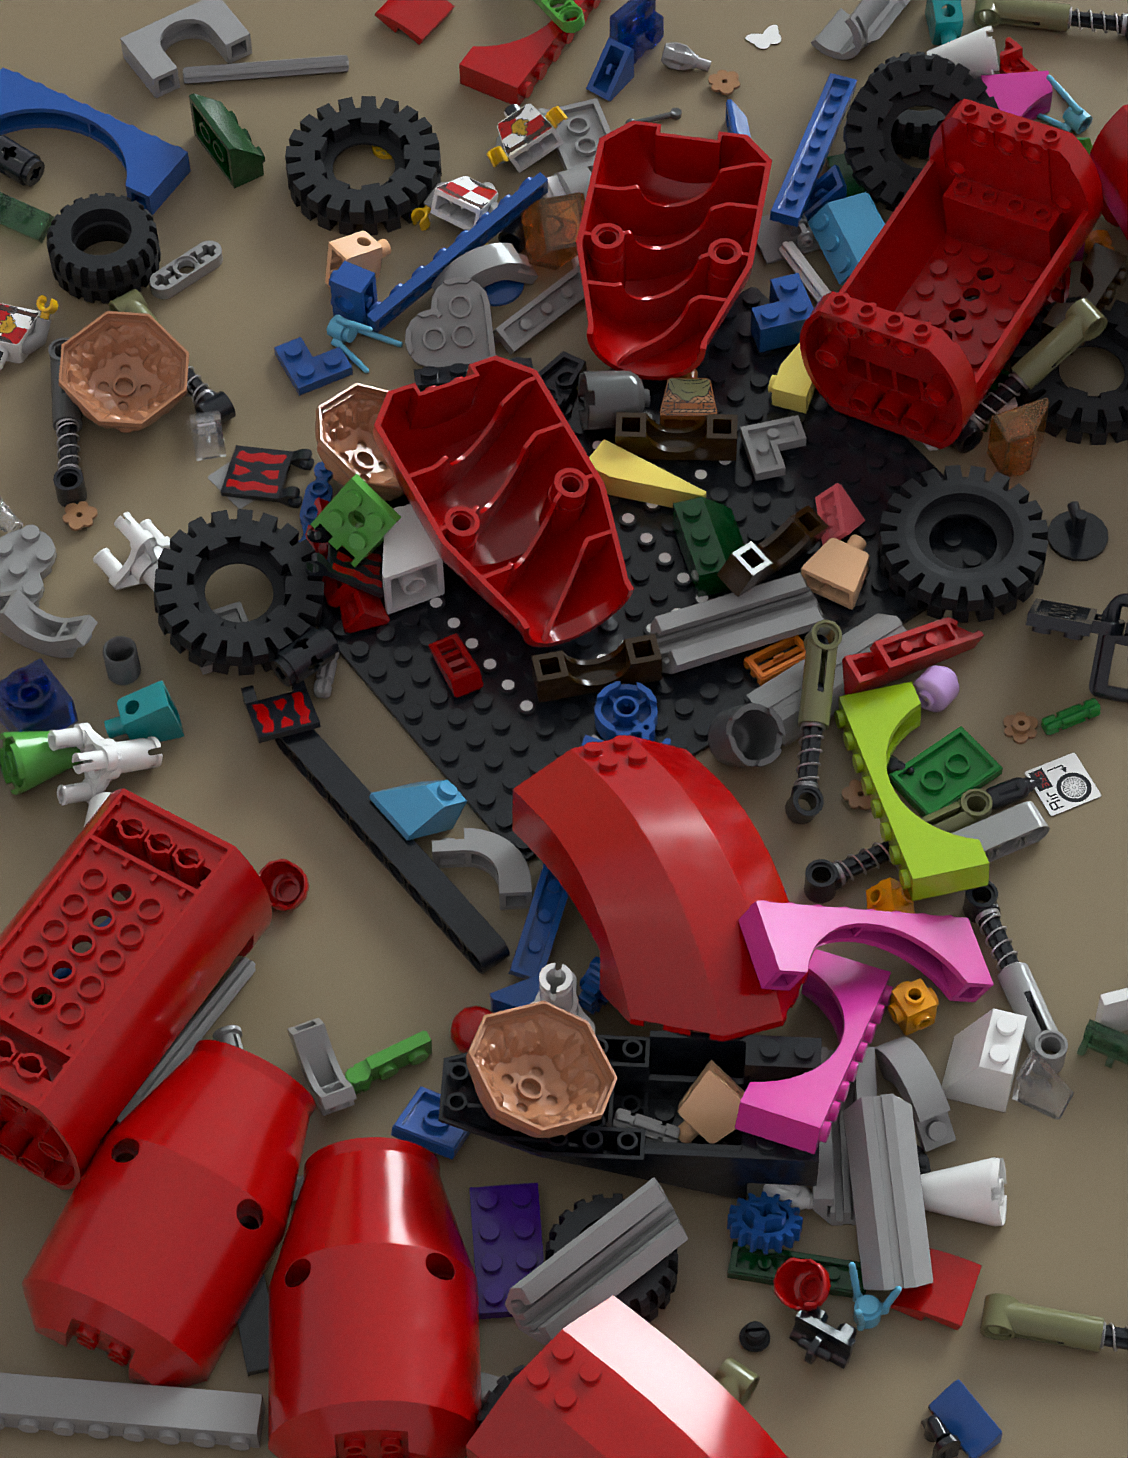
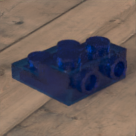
M629 0L610 16V38L634 49V64L646 50L655 48L656 44L664 37V17L655 11L656 0Z

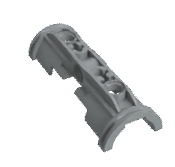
M862 0L850 15L840 8L823 30L815 36L811 44L829 57L840 60L852 59L857 56L862 48L880 39L911 0Z

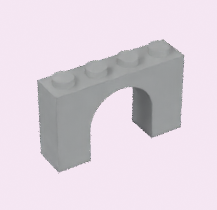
M201 0L120 38L123 58L155 98L180 88L178 69L165 53L171 45L184 39L207 41L215 47L228 64L252 54L250 33L223 0Z

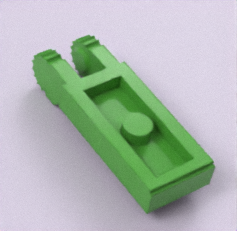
M423 1030L365 1058V1060L354 1064V1067L350 1066L347 1072H345V1078L353 1086L355 1094H361L362 1091L365 1092L370 1089L372 1081L379 1078L382 1080L389 1079L397 1074L400 1068L410 1063L411 1065H417L425 1061L429 1054L432 1053V1040L427 1031Z

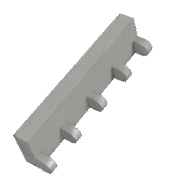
M579 265L495 328L493 331L494 342L496 344L500 342L511 355L583 300L584 293Z

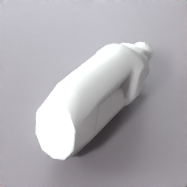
M764 1185L763 1192H766L768 1197L780 1194V1201L792 1200V1208L799 1207L800 1210L813 1209V1193L806 1186Z

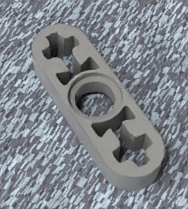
M204 241L153 273L150 277V287L153 296L158 299H169L218 268L223 262L220 244L215 241ZM184 266H190L194 268V270L188 274H183L179 272V270Z

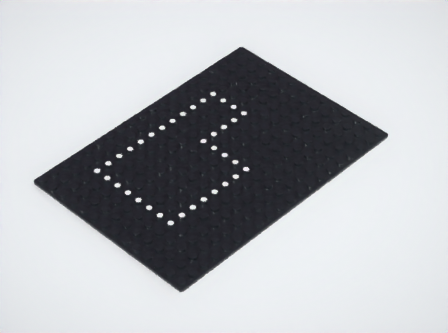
M750 287L740 293L707 346L703 361L696 368L698 378H708L711 380L717 414L738 415L736 461L644 460L706 491L707 499L731 508L744 544L752 541L755 545L763 542L789 516L807 505L817 513L815 497L836 483H839L866 520L840 541L847 543L851 535H858L866 541L867 546L863 551L870 555L868 574L853 610L816 593L813 594L826 619L835 622L840 627L842 635L877 613L897 616L905 624L926 611L928 604L924 603L916 611L905 603L906 592L897 596L888 586L889 576L883 577L879 565L880 557L878 556L883 511H886L887 502L895 492L900 495L901 485L909 479L913 478L920 484L921 473L933 468L936 469L940 478H944V475L905 436L835 411L816 388L806 414L772 405V393L768 392L770 378L772 375H777L782 362L799 343L759 352L750 331L751 308L770 303L769 299L758 288ZM641 379L644 389H649L650 406L645 407L644 413H647L655 423L660 425V410L667 380ZM577 388L562 413L588 457H590L604 439L615 444L616 429L583 430L579 410H585L584 397H578ZM798 415L806 435V446L780 451L786 467L785 475L756 481L740 436V427ZM405 494L392 501L385 500L393 509L410 504ZM607 494L628 579L634 587V591L622 608L604 623L580 637L554 646L534 647L527 644L521 633L448 567L444 561L445 594L387 614L390 621L384 625L352 633L345 632L340 606L336 608L328 605L324 594L322 615L319 625H316L317 628L323 626L331 632L339 645V654L441 774L457 788L467 800L469 807L491 832L510 841L521 852L526 862L537 855L512 831L513 789L570 749L580 747L585 735L592 736L594 734L599 739L606 741L600 736L595 727L594 707L597 702V695L600 692L539 703L532 678L531 656L563 650L566 655L574 659L590 660L600 658L616 650L624 639L649 635L650 625L656 616L733 593L731 590L702 597L697 596L673 528V508ZM968 516V519L946 518L932 529L929 536V544L933 554L943 563L955 568L967 569L986 563L994 555L997 548L996 536L991 528L979 522L980 520L970 516ZM821 538L813 549L757 585L801 573L803 565L822 547ZM384 542L377 548V550L383 552ZM383 596L382 599L380 598V600L385 608V599ZM808 632L799 635L803 641ZM455 633L458 634L480 669L483 681L482 688L458 698L454 696L428 646ZM817 635L821 643L829 644L825 636ZM774 643L674 674L662 673V680L644 683L643 685L649 688L657 699L658 723L655 729V742L662 743L665 738H670L671 746L686 749L693 756L709 748L708 729L712 720L724 710L752 703L747 694L760 687L757 683L758 679L756 677L753 678L750 674L751 670L745 668L744 659ZM797 645L791 646V647H789V648L783 650L782 652L785 653V652H787V651H789V650H791V649L797 647ZM457 648L452 649V650H450V651H447V652L443 653L442 655H445V654L450 653V652H452V651H454V650H457ZM773 657L762 661L761 663L757 664V666H760L772 660Z

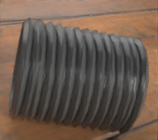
M116 636L105 643L103 646V658L109 680L118 685H128L137 680L141 674V666L135 642L126 636Z

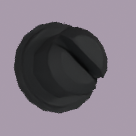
M752 1321L741 1329L739 1340L746 1350L759 1352L768 1347L770 1333L761 1322Z

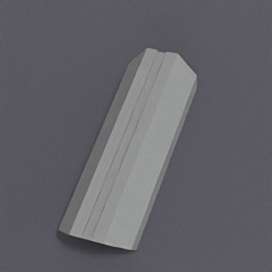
M799 572L754 586L739 597L731 593L656 616L650 625V634H655L662 657V673L674 674L809 632L818 621L827 619L812 590Z
M877 613L842 635V640L837 650L830 718L834 716L835 710H839V696L845 695L842 659L847 655L871 652L870 647L875 641L908 631L903 627V623L897 616ZM805 659L747 694L752 703L762 704L767 708L771 707L781 717L785 728V735H782V743L785 747L803 736V732L798 726Z
M822 1047L821 1065L836 1050H828L827 1047ZM867 1047L863 1062H858L857 1075L854 1082H850L845 1102H841L836 1122H831L832 1127L827 1142L820 1141L817 1186H812L813 1211L832 1226H841L843 1224L856 1225L843 1111L861 1096H877L874 1047Z
M894 1094L861 1096L843 1111L863 1289L894 1290L896 1286L905 1289L934 1283L912 1105Z
M655 1177L510 1288L505 1306L514 1317L520 1331L541 1344L547 1345L564 1327L612 1295L617 1296L688 1240L687 1234L673 1206Z

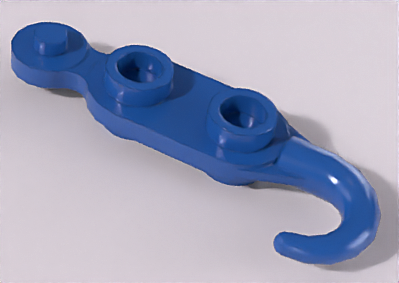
M323 461L315 465L314 475L316 480L311 482L305 490L300 510L303 536L299 542L306 539L307 527L317 517L318 511L316 505H314L315 500L319 497L331 502L333 498V489L328 483L333 478V472L325 468Z

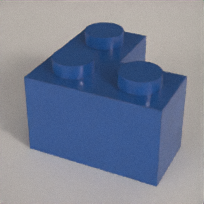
M799 273L770 279V304L751 308L750 331L759 352L800 343L802 326L814 310Z

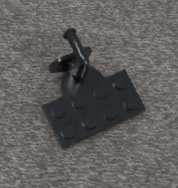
M1128 593L1115 596L1102 614L1097 613V609L1036 598L1028 612L1026 625L1033 626L1032 631L1041 634H1051V630L1064 632L1063 637L1073 640H1082L1083 636L1089 637L1090 633L1098 634L1089 690L1092 695L1098 698L1128 703L1127 688L1108 685L1115 644L1128 646V623L1120 619L1122 607H1128Z

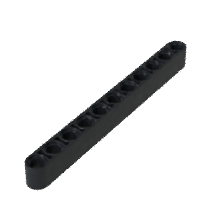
M314 729L275 739L283 754L479 973L484 974L510 956L508 946L502 937L413 839L407 841L369 799L371 792Z

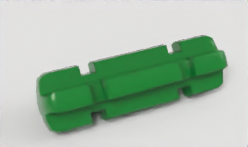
M1095 698L1083 701V705L1078 703L1056 712L1057 716L1051 714L1042 718L1041 727L1046 735H1052L1059 732V728L1064 730L1086 721V717L1091 719L1099 716L1100 704Z

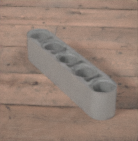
M1027 801L951 834L979 839L990 863L1040 841L1048 834L1050 828L1034 803ZM895 865L897 871L899 872L900 869L898 865Z

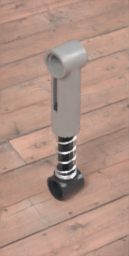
M990 881L987 886L968 889L965 892L964 915L971 922L977 923L980 927V933L986 936L985 943L992 949L991 957L998 962L997 970L1000 973L997 977L1013 1013L1027 1016L1023 1035L1032 1053V1065L1042 1074H1056L1064 1067L1068 1042L1065 1036L1058 1031L1028 964L1019 962L1017 958L1018 952L1012 948L1011 943L1013 940L1008 939L1005 932L1007 927L1002 926L1000 921V907L997 903L998 890ZM975 900H983L986 903H978ZM1044 1050H1052L1056 1054H1046Z

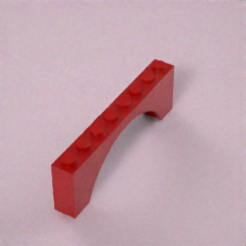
M573 0L581 8L585 23L593 8L596 9L601 0ZM577 17L569 18L566 21H573ZM550 21L537 32L510 43L493 46H473L459 64L460 84L506 103L520 106L525 98L531 96L536 83L539 80H543L552 62L558 60L564 46L571 43L575 33H566L553 21Z

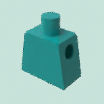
M927 0L925 17L932 44L943 45L961 37L964 22L961 0Z
M162 680L120 698L117 701L120 716L104 721L107 734L111 739L127 734L130 740L154 736L159 742L184 737L179 711Z

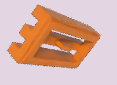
M799 635L780 640L744 659V666L746 669L751 670L750 674L752 677H756L758 679L757 683L762 686L805 659L804 641ZM797 645V647H795V648H793V649H791V650H789V651H787V652H785V653L782 652L783 650H785V649H787V648H789V647H791V646ZM773 657L772 660L760 666H757V664L761 663L762 661Z

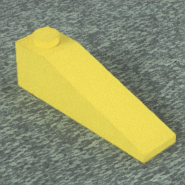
M799 343L782 362L777 375L771 376L768 392L772 393V405L806 414L816 387L805 369Z
M605 439L589 457L605 483L607 494L670 508H673V503L699 497L706 498L707 496L706 491Z

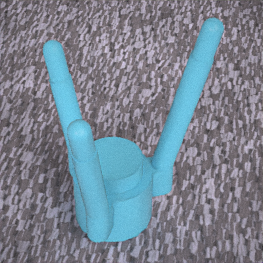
M1047 75L1046 79L1070 107L1063 114L1065 123L1041 113L1037 118L1062 130L1081 134L1090 126L1093 120L1092 116L1078 106L1051 75Z
M335 315L327 326V335L333 338L331 345L340 347L343 353L364 373H369V369L344 345L346 342H353L357 333L397 347H402L403 345L398 340L372 331L373 329L370 326L348 320L340 315Z
M850 1262L849 1273L853 1290V1301L855 1302L853 1318L857 1324V1330L863 1331L864 1328L870 1329L877 1326L881 1315L889 1313L890 1306L896 1300L902 1288L896 1286L882 1303L873 1295H863L860 1290L856 1264Z

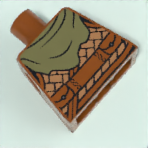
M696 369L680 378H670L667 380L660 410L661 426L687 428L701 422L707 414H717L711 380L708 378H698V371Z

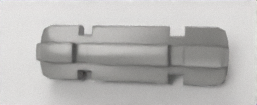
M340 651L335 654V659L317 671V680L313 688L315 697L324 699L330 697L331 685L333 684L337 667L336 661L339 658Z
M622 1108L617 1109L615 1112L613 1127L646 1129V1138L655 1141L660 1138L662 1139L661 1142L676 1143L679 1137L680 1128L678 1126L668 1123L663 1126L661 1125L662 1121L637 1113L635 1116H632L631 1111Z

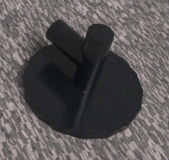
M1072 501L1067 505L1068 511L1060 513L1051 521L1048 527V543L1052 550L1062 558L1071 561H1088L1096 558L1105 550L1108 543V530L1101 519L1092 513L1082 510L1078 501Z

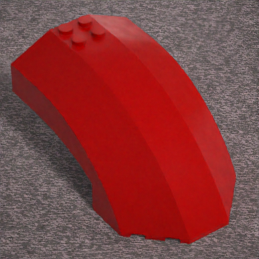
M619 735L611 740L588 742L584 746L570 749L513 789L512 831L547 866L572 899L600 950V992L630 1024L644 1027L647 1021L663 1024L664 1031L690 1035L692 1030L710 1033L711 1040L721 1042L784 1025L787 1019V1012L789 1008H793L799 996L801 985L805 984L808 979L809 971L789 991L762 989L738 919L755 901L766 900L768 902L788 903V897L772 858L745 810L725 785L689 751L630 735Z
M614 1295L564 1327L511 1381L465 1446L468 1458H788L761 1425L716 1379L670 1339Z

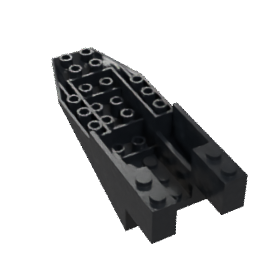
M651 1030L650 1037L596 1035L617 1076V1081L601 1119L569 1132L565 1136L559 1135L549 1139L532 1137L519 1130L514 1131L493 1120L479 1101L467 1067V1053L444 1058L439 1122L538 1157L649 1181L655 1177L658 1183L733 1199L739 1197L747 1199V1183L817 1186L819 1145L815 1154H811L737 1129L715 1144L708 1143L700 1134L691 1143H682L679 1139L676 1143L661 1142L662 1139L660 1138L657 1141L646 1138V1129L613 1127V1118L617 1109L622 1108L631 1111L632 1116H635L637 1113L662 1121L661 1125L663 1126L666 1123L679 1126L684 1121L677 1112L679 1103L711 1060L742 1090L746 1091L750 1082L789 1079L820 1066L822 1038L747 1035L721 1042L711 1040L710 1033L691 1032L690 1035L669 1031Z

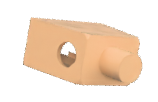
M360 231L329 242L325 283L329 286V278L332 272L338 270L344 261L374 272L377 279L380 275L382 258L391 254L390 244L386 239L376 241L366 231Z
M851 535L847 543L836 538H830L803 565L801 574L813 593L853 610L869 569L870 555L863 551L867 543L862 537Z
M712 1060L706 1065L679 1103L677 1112L684 1119L678 1126L680 1128L678 1139L682 1143H691L700 1134L708 1143L715 1144L736 1130L735 1124L739 1104L745 1091Z

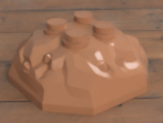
M106 311L62 344L59 386L65 391L72 402L79 407L83 415L98 426H102L105 429L116 428L123 433L139 431L156 422L164 414L169 413L187 394L189 352L150 314Z
M355 383L316 409L315 437L317 452L325 468L333 472V479L338 484L345 486L355 474H358L382 499L392 501L404 495V492L373 438L374 423L389 390Z
M546 1001L484 1015L466 1055L467 1067L479 1101L489 1116L514 1131L519 1130L536 1138L549 1139L559 1135L565 1136L569 1132L601 1119L617 1081V1076L589 1022Z

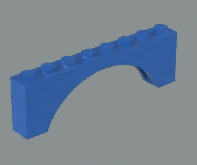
M4 67L0 70V136L23 129L57 128L80 133L96 140L108 148L123 165L127 173L125 185L127 197L131 198V202L134 200L139 202L151 215L158 210L191 172L188 152L183 148L169 144L155 135L145 133L133 125L121 122L109 114L97 111L88 104H82L71 99L64 93H58L47 88L44 84L34 82L18 72L10 71Z

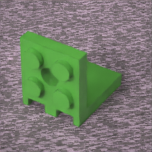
M355 474L310 525L315 529L321 524L333 536L328 542L336 550L343 546L355 557L350 564L356 567L384 542V536L401 519V516L358 474Z

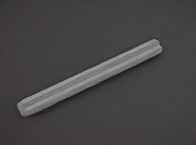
M347 55L192 66L183 68V80L186 84L347 72L349 70V61Z
M247 957L240 958L175 1039L135 1094L143 1098L148 1096L187 1058L195 1044L202 1039L255 972L256 964L252 960H249Z

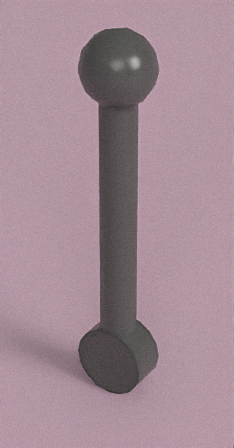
M672 108L668 113L637 120L629 118L625 124L633 120L641 122H654L667 118L677 120L681 118L682 111L679 108Z

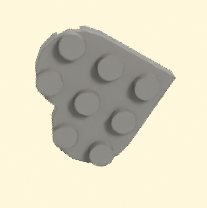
M458 276L445 280L432 296L431 309L418 313L410 321L406 329L405 345L408 354L417 365L423 367H446L456 363L471 364L496 355L490 302L486 291L479 283L474 282L469 277Z
M26 525L22 529L12 531L0 537V592L18 589L39 608V601L45 591L42 579L52 572L51 567L57 558V553L52 539L45 532L39 531L37 526Z

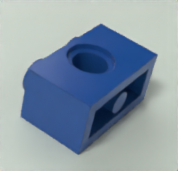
M344 261L338 270L332 272L329 278L333 316L340 315L348 320L367 325L368 310L374 303L378 302L375 273Z

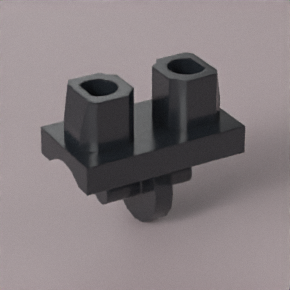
M818 1307L816 1310L808 1311L807 1313L800 1310L795 1317V1325L789 1339L798 1343L799 1347L807 1350L804 1361L813 1364L817 1357L844 1369L849 1363L856 1342L857 1329L847 1323L840 1324L837 1329L827 1324L828 1315Z

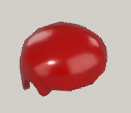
M278 859L268 862L260 870L259 876L268 892L271 907L280 911H291L298 908L306 900L310 885L306 874L296 864L287 859Z
M476 1005L465 1007L455 1015L451 1024V1040L460 1052H468L484 1015L493 1013L489 1009Z
M794 1257L788 1259L777 1269L773 1280L774 1293L784 1305L797 1311H812L822 1306L827 1300L831 1287L827 1270L820 1263H816L812 1259H798Z

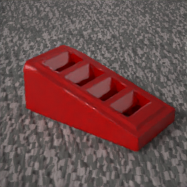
M457 633L428 645L455 697H461L483 687L480 669ZM457 648V650H454V651H452V652H450V653H447V654H445V655H442L443 653H445V652H447V651H450V650H452V649Z

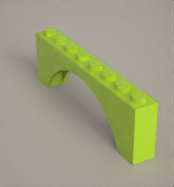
M907 682L839 696V710L834 711L835 722L838 729L843 728L845 748L853 753L852 762L855 772L862 775L861 784L864 795H870L872 815L874 819L879 818L881 822L880 833L883 842H889L891 862L893 866L898 865L900 869L899 880L902 889H908L912 901L987 886L989 883V861L980 840L954 835L925 822L909 810L900 800L890 783L887 774L890 757L899 743L921 724V702L913 683Z

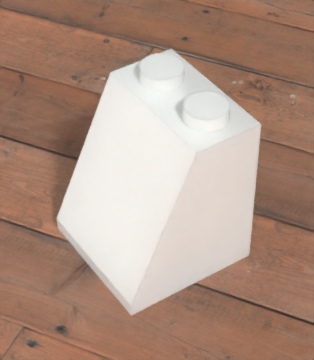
M411 504L394 508L401 516V519L384 536L382 579L387 614L445 594L443 560Z
M993 1008L954 1036L942 1083L946 1098L1006 1112L1027 1016Z

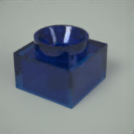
M41 658L13 671L8 677L0 681V721L9 732L61 730L78 721L74 700Z

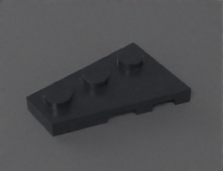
M563 351L538 372L562 412L578 387L580 373L586 372L587 366L586 361Z

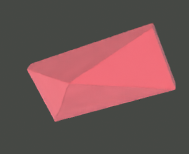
M836 483L815 497L817 514L829 526L821 537L822 546L830 538L841 540L866 521L839 483Z

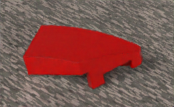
M1011 37L1006 38L1004 51L1000 53V74L1038 71L1023 57V47Z

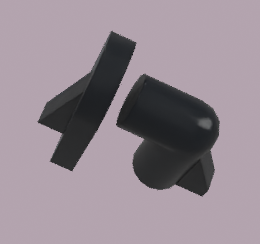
M932 1415L921 1421L925 1429V1439L929 1442H936L932 1458H953L958 1456L961 1442L957 1435H949L938 1416Z

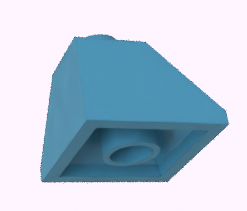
M449 780L415 782L373 792L369 796V799L407 841L453 829L467 803V800Z

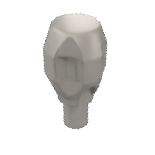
M678 42L666 43L661 57L663 64L668 68L678 71L698 68L708 72L711 65L710 60L698 57L699 55L695 54L687 45Z

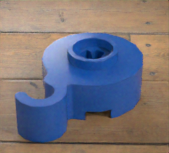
M616 681L605 686L597 695V702L594 707L596 730L606 741L619 735H630L655 741V729L658 723L656 697L649 688L636 682V685L621 684V681ZM665 738L662 743L671 745V739Z

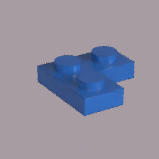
M301 337L274 347L275 356L299 396L353 375L352 366L340 347L315 357L311 355Z

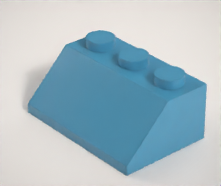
M866 192L828 202L808 221L824 256L841 286L845 284L885 225L871 196Z

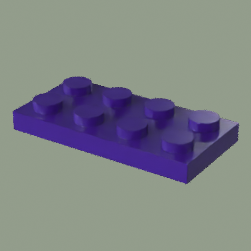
M538 1182L470 1187L475 1275L478 1282L479 1319L513 1317L505 1306L510 1288L544 1263Z

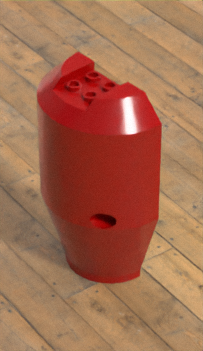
M633 120L599 138L576 246L588 320L586 333L588 344L594 354L612 369L631 371L638 375L640 379L668 380L692 372L703 361L707 346L748 282L754 262L772 159L748 135L719 131L717 140L667 134L661 133V124Z
M495 355L469 364L466 377H456L449 383L440 386H429L422 392H420L416 383H412L387 392L373 428V438L444 563L521 633L527 644L534 647H549L568 642L598 627L622 608L631 597L634 587L628 579L605 483L537 370Z
M216 1040L198 1041L190 1055L103 1138L98 1150L23 1279L22 1287L35 1331L67 1347L74 1335L77 1337L76 1342L83 1347L93 1351L98 1347L109 1353L107 1357L114 1363L126 1367L127 1363H129V1380L136 1384L186 1388L208 1381L238 1325L240 1316L286 1235L309 1120L316 1108V1102L312 1095L286 1072L253 1053ZM128 1160V1162L120 1163V1161ZM251 1223L255 1225L257 1229H247L242 1224Z
M354 1138L327 1145L314 1152L304 1164V1180L269 1285L268 1449L278 1458H465L467 1456L465 1446L479 1428L477 1415L479 1409L482 1410L478 1282L440 1177V1163L437 1157L428 1149L418 1144L395 1138Z

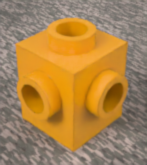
M891 877L883 879L866 890L867 909L889 912L901 911L902 913L915 914L914 902L910 897L908 889H902L900 882Z
M919 978L912 982H902L892 990L888 1011L892 1020L899 1025L904 1035L907 1036L935 1023L936 1009L939 1001L935 991L931 987L927 988L922 978Z

